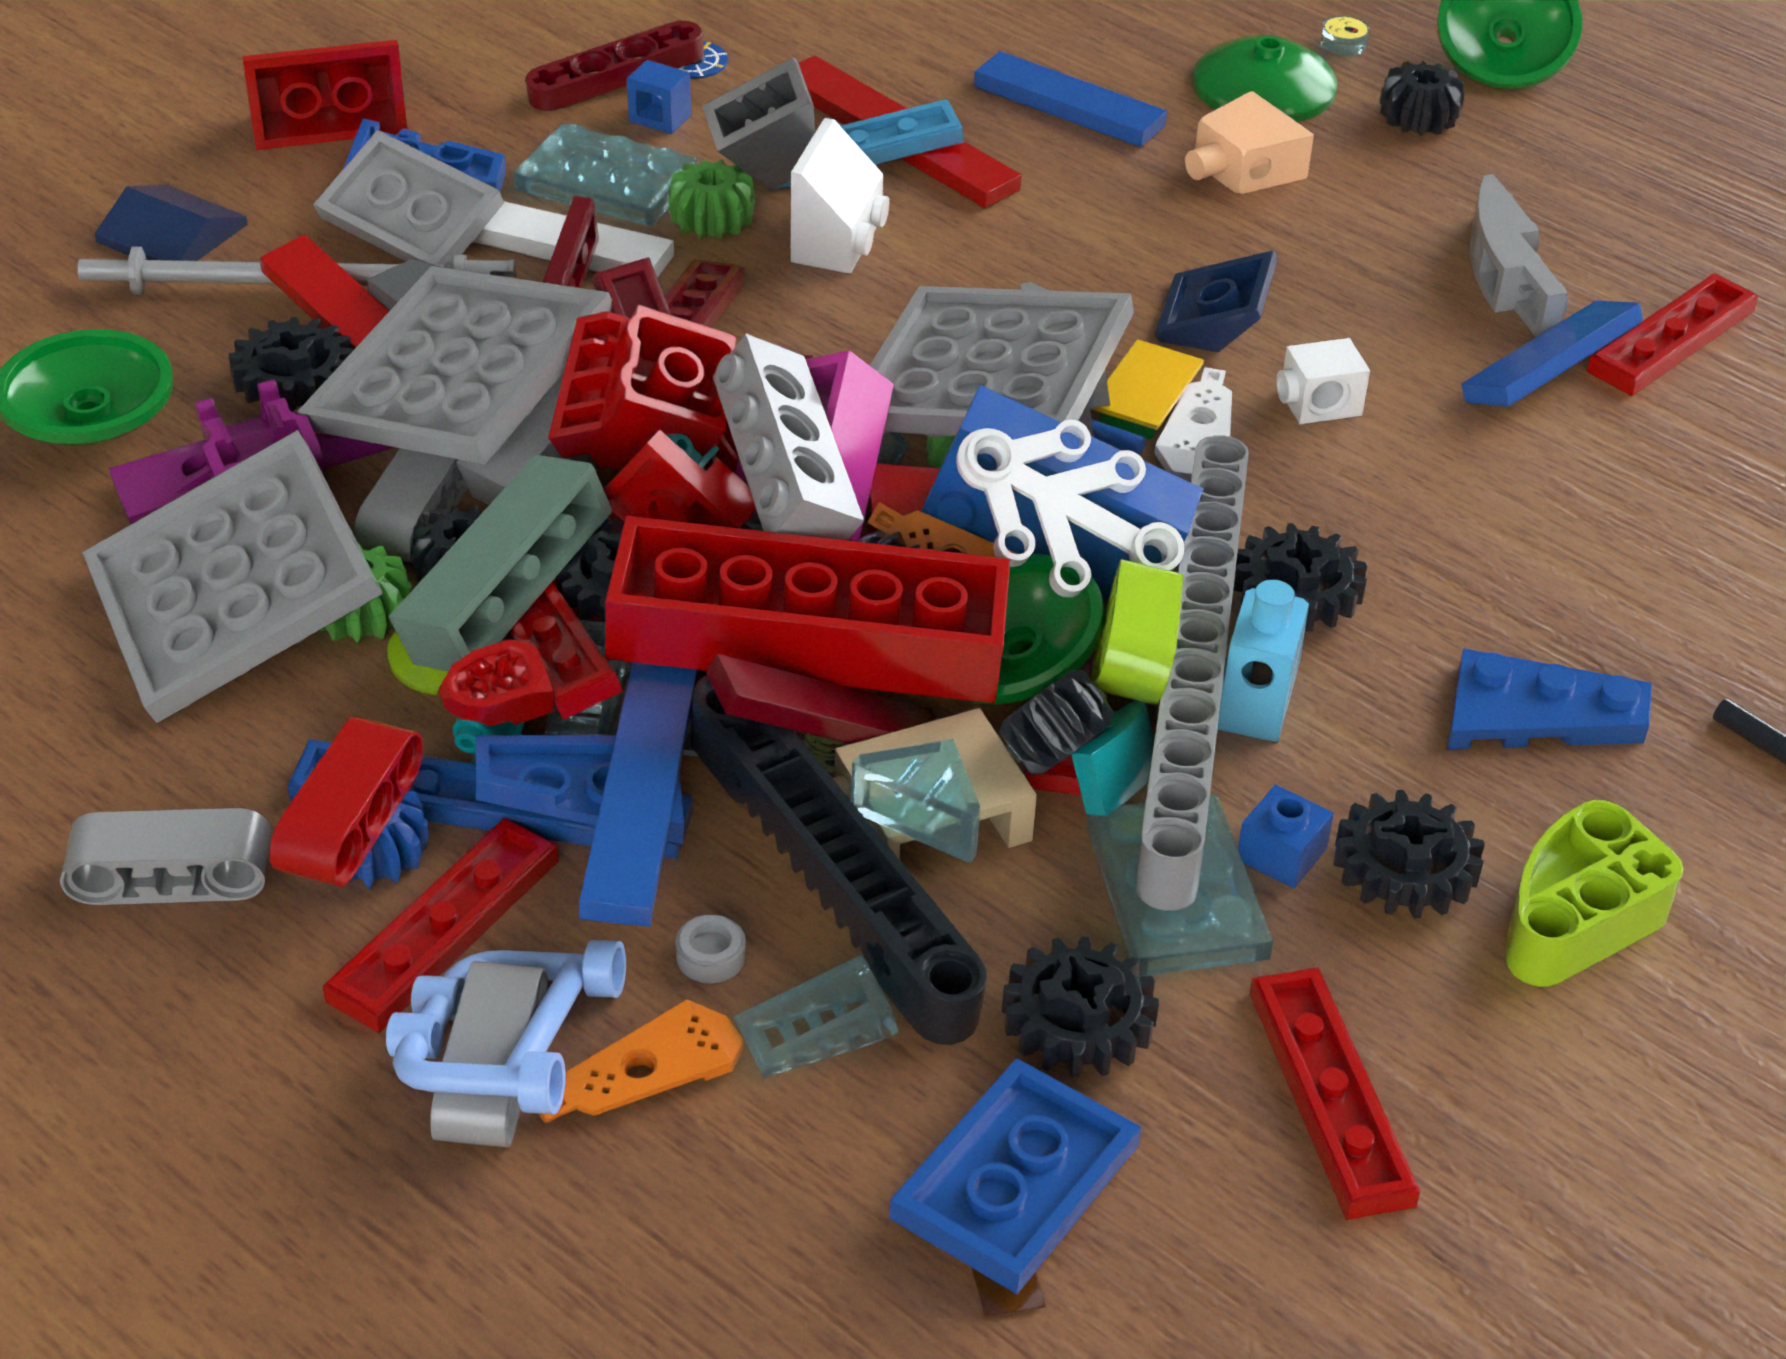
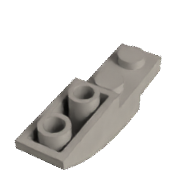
M1494 174L1484 175L1478 193L1469 242L1470 262L1474 276L1483 296L1495 313L1515 310L1533 335L1537 337L1561 322L1562 315L1568 307V292L1564 285L1556 279L1543 263L1539 254L1535 253L1540 242L1539 230L1536 224L1530 220L1514 200V197L1508 193Z

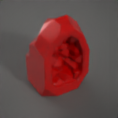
M508 639L473 650L451 666L437 692L444 708L455 717L467 721H477L487 726L508 721L518 725L553 712V689L539 652L531 640Z

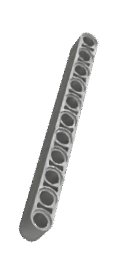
M1225 435L1205 437L1198 442L1195 450L1191 483L1203 488L1189 534L1184 541V555L1179 563L1178 573L1183 574L1184 578L1178 640L1168 684L1160 699L1135 885L1136 892L1144 903L1164 911L1183 909L1195 901L1198 894L1249 456L1248 447L1242 441Z

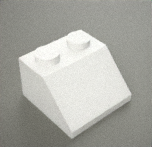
M824 118L791 171V262L851 274L861 255L867 256L869 254L876 228L884 227L889 212V197L883 196V173L834 119Z

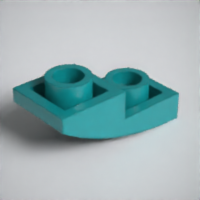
M1134 700L1116 711L1109 726L1098 733L1096 738L1071 754L1086 814L1107 816L1133 797L1148 782L1155 739L1146 702Z

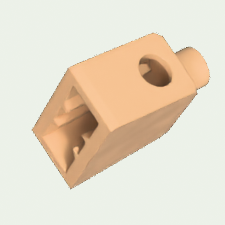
M1252 91L1200 119L1197 127L1195 149L1187 152L1185 166L1188 174L1194 180L1213 176L1231 191L1239 194L1295 182L1308 177L1314 134Z

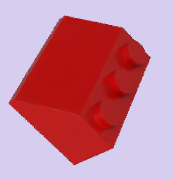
M397 40L242 56L256 150L355 139L363 118L379 122L381 132L395 135L402 129L407 130Z

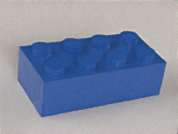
M979 385L921 512L994 543L999 534L985 491L973 488L967 484L957 468L956 457L961 443L970 433L979 429H996L1007 434L1012 440L1055 430L1061 422ZM1072 433L1060 434L1061 442L1066 448L1078 449L1080 447L1078 438ZM1091 436L1090 446L1077 461L1063 462L1053 455L1024 465L1044 476H1050L1108 461L1114 454L1122 450ZM985 453L977 455V462L981 468L988 471L997 469V462L994 457ZM1144 461L1146 466L1145 476L1134 490L1120 493L1111 488H1106L1080 495L1139 529L1154 522L1166 523L1179 532L1184 542L1189 534L1203 488ZM1117 463L1115 465V470L1119 477L1125 480L1134 479V472L1129 465L1125 463ZM1012 489L1021 524L1027 527L1035 537L1036 545L1032 554L1051 555L1033 500ZM1068 520L1079 556L1088 563L1091 569V576L1097 583L1102 597L1109 600L1119 562L1121 559L1130 561L1129 554ZM1014 536L1005 538L1004 542L1007 549L1018 554L1024 553V544L1019 538ZM1152 545L1144 546L1143 553L1146 559L1152 563H1161L1162 555L1159 549Z

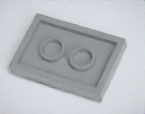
M377 130L313 205L320 218L405 262L410 259H416L434 265H444L448 260H453L455 254L462 255L502 207L504 201L499 190Z

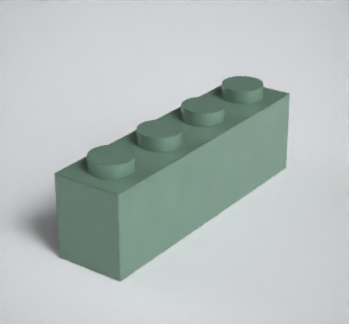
M535 454L390 614L389 619L413 664L449 671L453 664L473 650L499 643L612 513L613 510L592 463Z

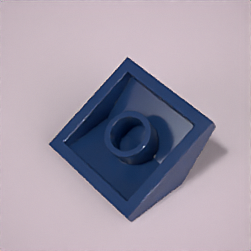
M168 185L126 186L94 234L97 243L126 255L130 254L131 247L137 246L142 247L146 260L198 261L247 226L248 223L247 217L243 214Z
M1275 250L1175 273L1155 332L1158 341L1220 352L1261 319L1278 260Z

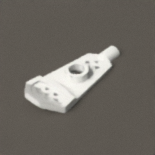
M1204 367L1201 380L1188 385L1155 444L1154 454L1165 471L1190 483L1198 442L1205 437L1213 435L1230 437L1232 391L1222 385L1226 374L1224 370Z

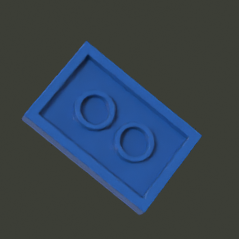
M1016 1058L890 1199L889 1219L1018 1294L1137 1149L1142 1127Z

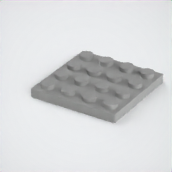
M431 266L297 411V414L307 416L314 432L485 465L498 452L502 444L525 417L532 412L533 408L553 384L564 374L577 318L605 311L611 312L612 299L609 292Z
M919 286L869 365L894 384L883 434L894 432L924 434L928 437L956 436L979 385L1059 422L1070 419L1079 421L1134 314L1131 294Z
M298 430L82 552L142 704L156 723L186 708L196 700L236 677L245 674L262 662L301 642L309 635L383 594L309 446Z

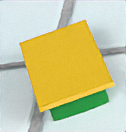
M1137 339L1107 380L1110 405L1096 406V408H1091V410L1100 412L1101 423L1151 440L1202 367L1204 359Z

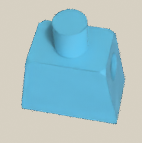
M1266 580L1258 584L1256 589L1252 588L1245 592L1229 647L1217 730L1279 742L1300 664L1309 603L1303 598L1294 597L1293 588L1283 581ZM1254 661L1270 666L1272 669L1270 683L1265 685L1250 683Z

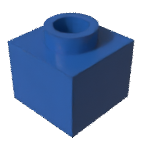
M646 60L627 77L629 122L672 134L691 116L690 72Z
M1275 784L1242 822L1236 860L1295 889L1327 850L1334 812Z

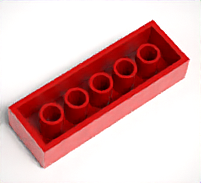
M626 516L605 601V659L706 671L716 653L846 687L995 703L1004 645L1010 559Z

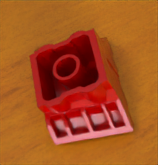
M637 305L631 318L608 311L578 317L550 427L549 441L563 459L589 454L601 470L612 468L621 471L645 444L661 430L665 435L683 434L691 440L693 448L702 456L716 445L719 450L703 468L707 470L717 459H720L735 473L739 455L713 376L721 359L725 355L730 354L736 347V336L641 305Z

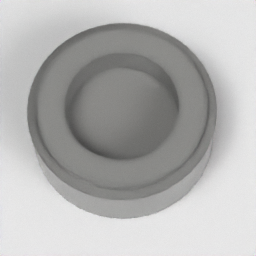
M720 915L695 917L687 921L676 935L677 965L685 976L694 981L708 984L720 983L737 975L744 966L746 959L745 934L735 921Z

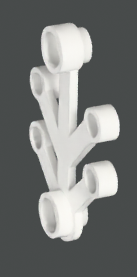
M1072 419L1065 420L1055 430L1012 440L1007 434L999 430L990 428L979 429L970 433L958 449L956 457L957 468L967 484L973 488L985 491L999 534L994 541V553L998 558L1010 559V567L1024 564L1034 552L1036 545L1033 533L1021 524L1012 489L1033 500L1054 563L1049 574V583L1054 592L1062 597L1070 598L1079 595L1091 580V569L1088 563L1079 556L1068 520L1129 554L1131 562L1172 571L1182 560L1184 542L1179 532L1166 523L1154 522L1139 529L1080 496L1106 488H1111L1120 493L1134 490L1143 480L1146 473L1145 463L1137 453L1130 450H1122L1114 454L1108 461L1044 476L1024 464L1053 455L1063 462H1074L1080 459L1091 443L1090 432L1082 422ZM1072 433L1078 438L1080 447L1078 449L1066 448L1061 442L1060 434ZM985 453L994 457L997 462V469L988 471L981 468L977 462V455ZM1117 463L1129 465L1134 472V479L1125 480L1119 477L1116 473L1115 465ZM1009 536L1019 538L1024 544V553L1013 554L1009 552L1005 546V538ZM1152 545L1158 548L1162 555L1161 563L1148 561L1143 553L1144 546ZM1070 567L1076 570L1080 577V583L1078 585L1065 583L1061 578V568Z

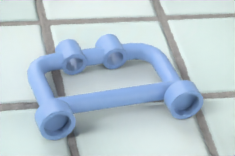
M590 940L584 954L514 950L485 951L470 955L456 962L444 976H418L414 981L411 994L412 1013L394 1012L387 1025L386 1046L389 1055L394 1057L392 1065L399 1080L413 1089L429 1092L518 1097L520 1109L524 1113L556 1114L562 1105L564 1097L565 1064L560 1053L546 1051L582 987H584L588 997L618 998L621 995L626 976V953L623 943L611 940ZM473 961L546 968L548 981L553 982L504 1065L432 1062L425 1060V1058L436 1059L441 1052L444 1028L449 1020L454 1021L467 973Z

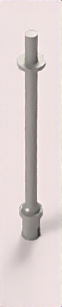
M137 246L131 247L128 260L79 259L77 266L80 281H129L130 290L133 295H143L147 282L274 284L261 272L260 262L146 260L142 247ZM455 254L453 260H448L444 265H438L455 270L509 278L516 277L515 259H509V261L467 260L466 255ZM337 263L360 285H368L367 279L399 265Z

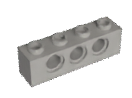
M745 333L733 351L721 359L713 380L763 531L848 541L864 522V518L805 357Z

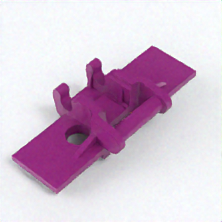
M273 379L257 384L260 396V417L225 427L221 416L216 411L212 397L194 402L205 440L108 469L131 525L297 430L309 446L322 474L324 469L394 447L314 432L306 415H298L297 412L293 413L289 410L286 399L280 398L276 381Z

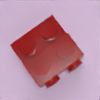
M661 430L645 444L603 489L613 510L608 518L612 521L615 518H620L623 524L626 516L740 528L744 523H749L751 515L756 510L749 486L720 459H717L704 471Z

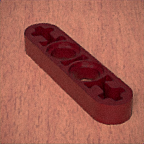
M674 21L538 66L526 74L525 83L528 101L532 107L538 110H557L627 86V77L646 60L676 69L699 61L704 54L702 30L698 24L691 21Z

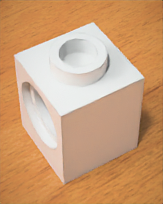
M1350 338L1287 346L1284 368L1278 371L1276 378L1278 396L1282 403L1288 404L1299 424L1362 416L1370 369Z

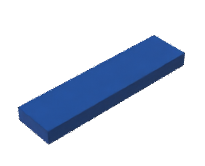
M999 51L974 72V86L979 89L1138 147H1142L1166 126L1167 110Z
M1600 300L1592 302L1461 383L1465 402L1511 406L1639 325L1643 321L1641 304L1639 302Z

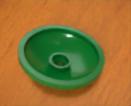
M1441 0L1437 16L1439 42L1451 63L1463 74L1479 83L1506 89L1537 85L1559 73L1575 54L1583 27L1582 11L1578 0ZM1507 37L1512 43L1501 42L1498 38Z
M1253 35L1223 42L1203 54L1194 67L1193 87L1200 99L1215 110L1253 91L1294 121L1300 122L1318 116L1332 105L1336 97L1337 77L1326 61L1314 51L1286 38L1270 35Z
M86 329L53 335L23 348L1 367L0 417L15 431L37 441L53 445L83 446L114 440L139 429L164 407L173 390L172 367L168 357L161 348L153 342L132 333L109 329Z
M1032 554L1024 564L1010 567L1004 645L996 702L964 701L979 704H1007L1034 698L1070 670H1079L1097 648L1106 622L1105 603L1093 577L1091 576L1089 584L1079 595L1067 598L1058 595L1050 586L1049 574L1054 566L1051 555ZM1070 567L1061 568V578L1065 583L1069 585H1078L1080 583V577L1076 570Z

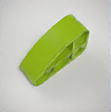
M1123 559L1120 560L1106 607V622L1103 634L1095 649L1091 671V680L1093 683L1096 681L1103 692L1157 705L1168 684L1177 647L1183 574Z
M1591 800L1567 812L1545 831L1534 846L1524 867L1507 932V967L1516 978L1524 983L1536 987H1549L1561 983L1656 932L1667 922L1684 870L1681 859L1672 849L1618 804L1605 800Z

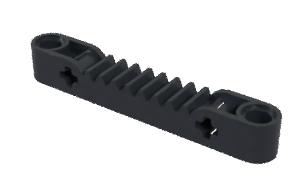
M708 675L700 679L693 689L690 743L695 753L731 798L740 804L747 803L748 813L751 818L760 815L763 833L766 836L775 834L778 852L780 854L789 852L793 871L795 873L801 870L804 871L806 887L810 892L815 889L819 890L823 909L827 910L833 907L836 925L839 929L848 926L851 944L855 949L861 948V953L868 970L913 1029L924 1039L936 1044L952 1045L968 1039L974 1034L979 1024L987 983V969L982 959L793 730L726 714Z

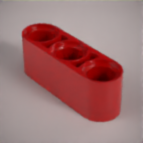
M357 716L351 717L343 725L277 823L270 845V863L272 868L337 887L346 886L359 869L418 775L423 757V739L421 734Z

